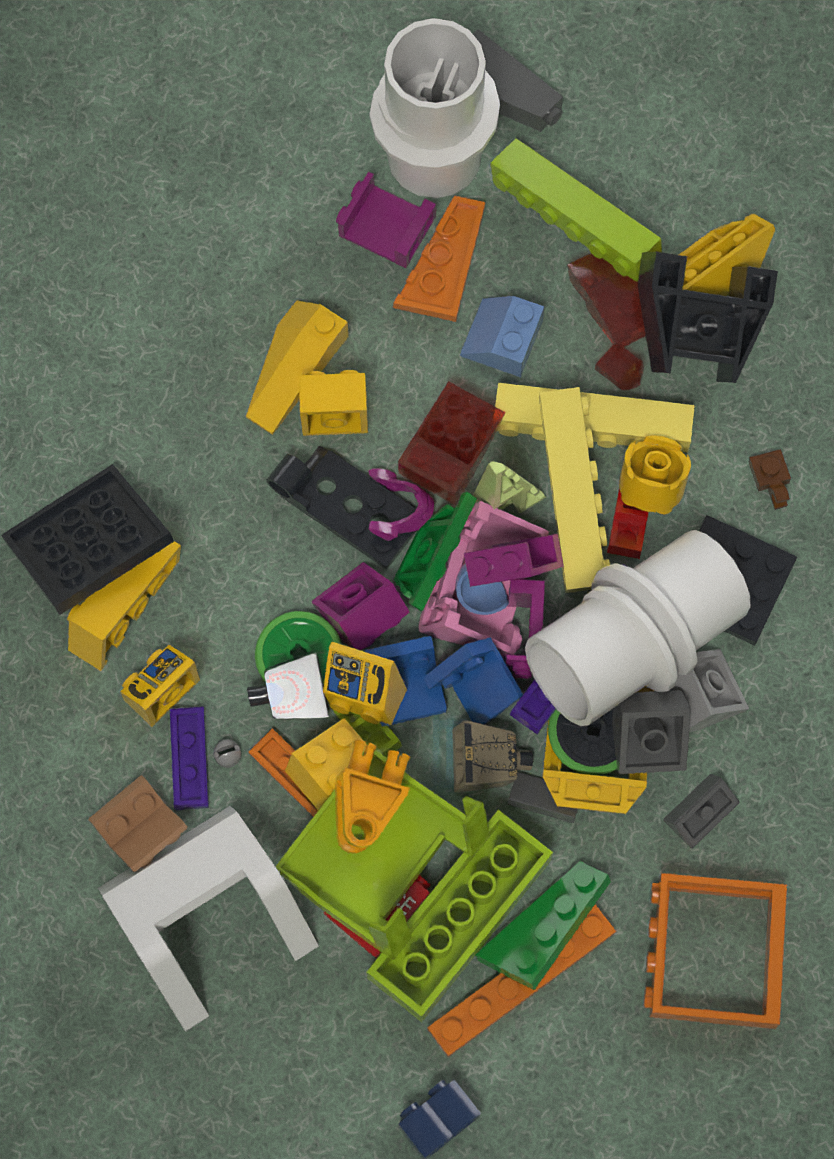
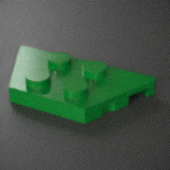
M468 492L460 495L459 503L455 508L449 504L445 505L417 530L393 579L397 586L400 587L403 595L410 599L409 604L419 611H423L437 581L446 572L447 567L445 564L451 552L460 543L461 537L459 535L477 500L476 497Z

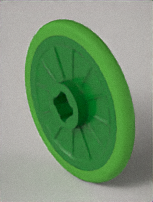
M294 611L282 614L266 625L257 640L255 662L258 672L265 681L264 670L294 658L291 654L297 650L296 648H301L305 653L317 650L324 684L330 644L335 642L342 645L340 637L327 620L314 613Z

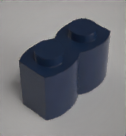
M455 1079L449 1084L442 1080L428 1091V1095L431 1097L421 1106L414 1102L400 1114L403 1120L398 1124V1128L422 1159H428L481 1115L480 1111Z

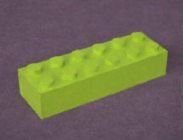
M499 810L487 823L489 835L474 855L470 856L463 852L407 921L412 938L397 958L393 960L381 953L366 972L368 980L420 1022L424 1021L476 956L475 954L480 951L552 860L553 852Z

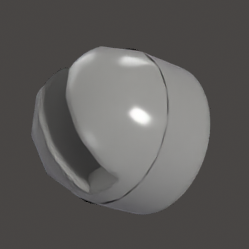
M222 740L214 748L215 761L224 768L237 765L241 759L240 747L233 740ZM232 747L235 748V751L225 753L221 756H219L218 752H221L223 750Z

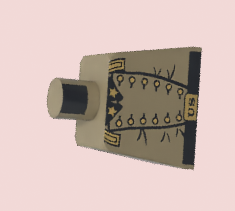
M463 721L452 729L454 792L504 787L517 779V770L530 771L532 769L533 753L531 750H516V735L514 732L470 721Z

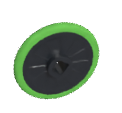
M556 709L549 719L548 734L552 749L562 763L576 772L588 775H602L617 769L612 728L613 709L589 725L599 729L597 737L587 734L588 725L579 726L569 721Z

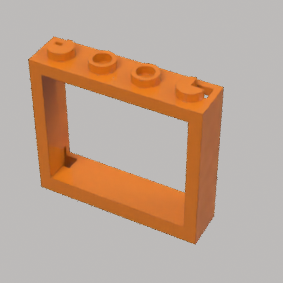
M661 873L658 883H652L651 903L657 904L656 917H650L648 937L655 938L654 952L648 951L646 973H652V987L646 986L644 993V1007L650 1008V1017L776 1029L780 1025L787 885ZM669 891L768 900L762 1015L662 1006Z

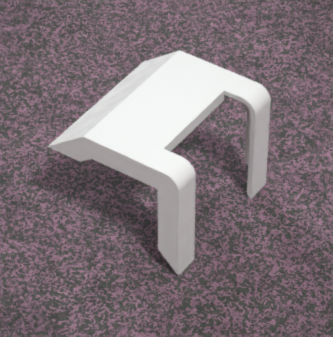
M231 806L185 833L176 842L167 845L145 867H141L136 872L129 868L98 888L185 1031L209 1017L159 934V931L247 876L295 961L319 946L282 876L238 812Z

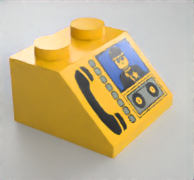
M331 642L323 693L330 707L341 714H348L349 712L358 714L362 719L372 724L383 722L392 725L407 691L395 662Z
M168 645L163 651L161 649L156 650L146 662L148 665L139 674L137 672L131 674L124 681L123 689L120 691L124 701L151 727L200 681L195 662L171 645Z

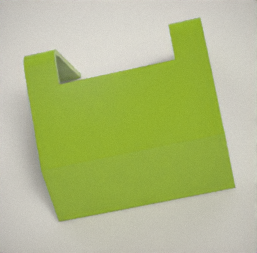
M376 750L374 751L368 775L381 779L387 758ZM406 772L401 785L409 787L408 795L378 839L364 851L356 854L348 853L338 845L334 790L275 866L280 875L312 903L393 960L397 958L412 936L402 909L398 908L389 921L386 918L444 841L447 840L462 852L473 856L489 835L483 802L464 797L462 800L465 810L464 814L417 782ZM353 825L351 831L354 837L364 840L363 830Z

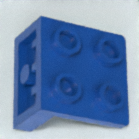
M431 636L365 650L367 653L394 661L407 688L392 725L442 714L447 711L442 686L429 689L423 678L437 667ZM380 722L381 726H389V724Z
M491 637L465 644L423 677L429 689L441 685L445 689L453 687L471 721L483 725L487 724L523 696Z

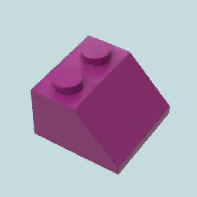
M364 562L311 601L324 619L335 628L343 642L357 650L371 646L377 637L386 630L397 626L401 619L410 613L393 583Z

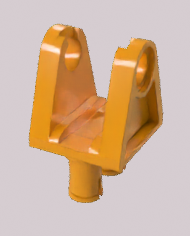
M355 740L348 768H344L335 781L336 838L342 850L353 854L364 851L378 839L409 792V787L402 786L401 784L410 756L402 753L396 766L399 752L389 750L382 778L370 776L368 772L377 746L369 742L362 756L366 742L363 740ZM353 825L363 830L364 840L354 837L351 831Z

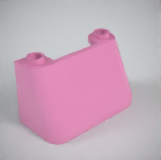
M482 501L475 503L459 535L461 537L460 543L451 552L445 564L447 567L446 572L437 581L422 611L419 621L420 633L462 646L491 637L501 656L514 655L522 642L519 627L512 624L516 607H508L507 605L503 610L489 615L472 613L465 609L458 600L455 590L456 577L465 564L464 553L493 548L492 545L546 536L549 534V531L498 508L493 509L491 505ZM510 580L502 581L509 600Z

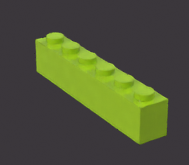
M517 138L490 162L492 181L499 190L507 191L515 196L522 206L535 210L546 223L550 225L555 224L564 231L569 239L574 242L579 241L585 245L596 258H603L612 264L614 269L622 276L627 275L637 282L642 253L662 252V243L659 236Z

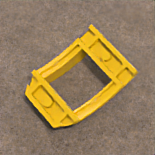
M644 686L636 693L654 692V690L647 686ZM547 727L543 779L556 805L564 808L626 814L646 789L647 773L628 774V779L561 772V760L552 749Z

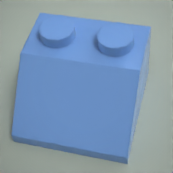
M515 296L482 299L460 356L521 377L543 322L544 306Z

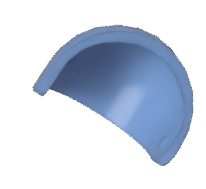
M466 563L462 566L456 577L455 590L459 602L465 609L475 614L489 615L507 607L509 601L502 582L470 587Z

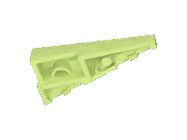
M493 461L488 464L473 494L477 498L475 503L482 501L491 505L493 509L498 508L500 510L513 503L519 513L524 512L546 498L541 490L507 466Z

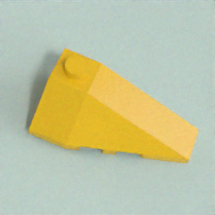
M296 301L276 327L246 418L273 435L300 400L299 375H306L312 371L322 372L349 337L348 322L321 304Z

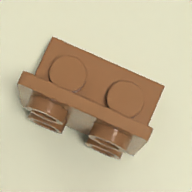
M142 775L88 819L108 846L133 872L148 865L157 853L167 845L176 842L181 833L187 829L184 821L161 800Z

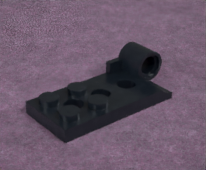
M320 445L305 464L295 456L286 454L266 479L267 484L281 498L386 570L416 532L398 534L396 538L390 541L373 534L369 530V524L374 518L383 517L389 523L407 518L416 509L341 457ZM322 481H331L335 484L336 489L330 495H322L317 491V486ZM349 499H357L362 503V508L359 512L351 514L344 510V503Z

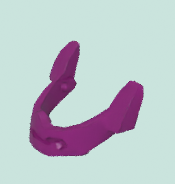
M376 468L368 471L371 478L386 486L389 491L412 492L418 502L415 512L407 518L390 523L371 521L369 530L373 534L390 541L396 538L398 534L419 530L432 517L435 504L432 496L410 482L397 480L396 474L389 470Z

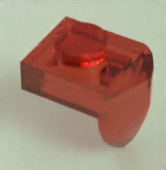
M615 342L595 364V370L619 389L627 391L640 386L644 373V364L642 359H638L619 343Z

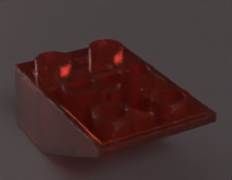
M448 381L399 459V474L456 505L460 495L463 494L480 465L505 416V412Z

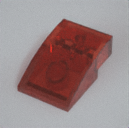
M592 253L567 264L570 282L584 299L589 314L617 350L646 336L637 286L638 281L636 282L627 275L622 276L614 269L612 264L603 258H596Z

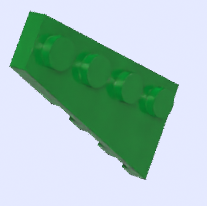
M579 861L475 954L477 960L535 990L611 883L609 875Z

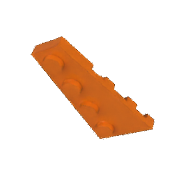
M459 196L453 197L437 225L432 239L425 246L420 260L414 270L412 269L404 288L393 302V308L456 322L485 211V202Z

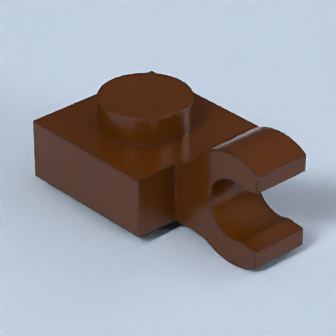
M781 449L749 457L748 462L758 491L768 489L774 510L787 507V501L790 498L785 484L790 483L791 477Z

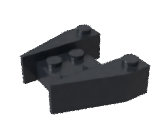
M657 251L643 252L637 286L651 372L671 374L673 357L719 363L716 382L736 383L772 308L778 271L750 266L732 267L727 297L683 290L687 256Z

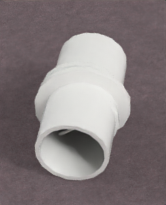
M432 18L414 22L398 32L387 48L384 64L385 73L373 94L370 120L375 139L387 153L392 175L403 188L418 196L440 198L454 195L468 186L479 171L482 151L497 128L500 102L494 80L485 70L486 61L482 46L470 30L453 21Z
M696 530L686 532L634 568L615 563L597 571L592 582V591L584 595L581 604L527 640L525 646L527 662L533 677L553 706L569 721L579 726L590 725L644 686L656 692H665L673 688L678 675H687L693 671L698 662L697 649L747 615L750 609V594L744 577L734 560L719 543L705 533Z

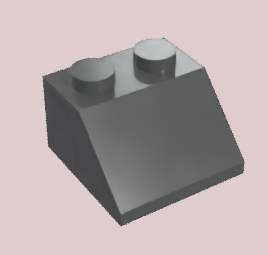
M681 690L634 693L613 708L612 728L617 771L619 774L686 771L691 709Z

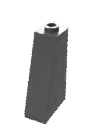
M477 29L473 35L482 46L486 61L485 70L494 80L500 102L499 114L540 132L548 124L550 126L555 125L563 114V96Z

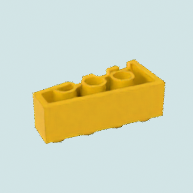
M174 541L160 552L149 557L132 570L87 597L82 604L78 603L74 606L67 617L69 621L68 651L102 671L108 662L105 660L106 652L111 645L116 648L119 647L125 638L124 634L128 629L129 620L132 618L137 621L144 612L149 601L148 593L155 596L178 564L181 545Z

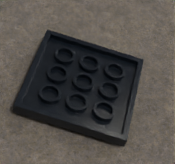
M113 464L1 535L10 550L59 615L73 608L87 597L174 542L167 528Z

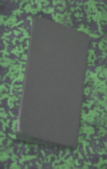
M517 772V779L513 783L508 805L574 823L578 809L558 807L544 779Z
M710 774L663 821L690 848H693L740 801L721 777Z

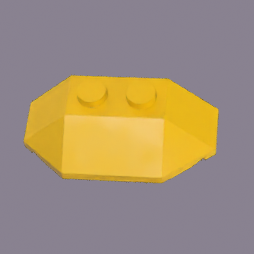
M751 214L742 221L731 222L710 231L679 254L687 256L683 290L727 296L732 267H761L775 232L774 225L755 214Z

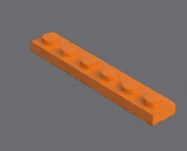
M595 904L535 990L500 973L427 1027L428 1031L447 1057H450L616 934V930Z

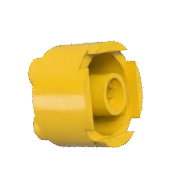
M647 436L644 438V441L636 444V441L631 443L625 452L619 478L621 499L628 506H634L648 512L669 514L672 512L673 507L679 504L683 498L691 461L688 454L686 457L681 451V445L676 441L663 436Z

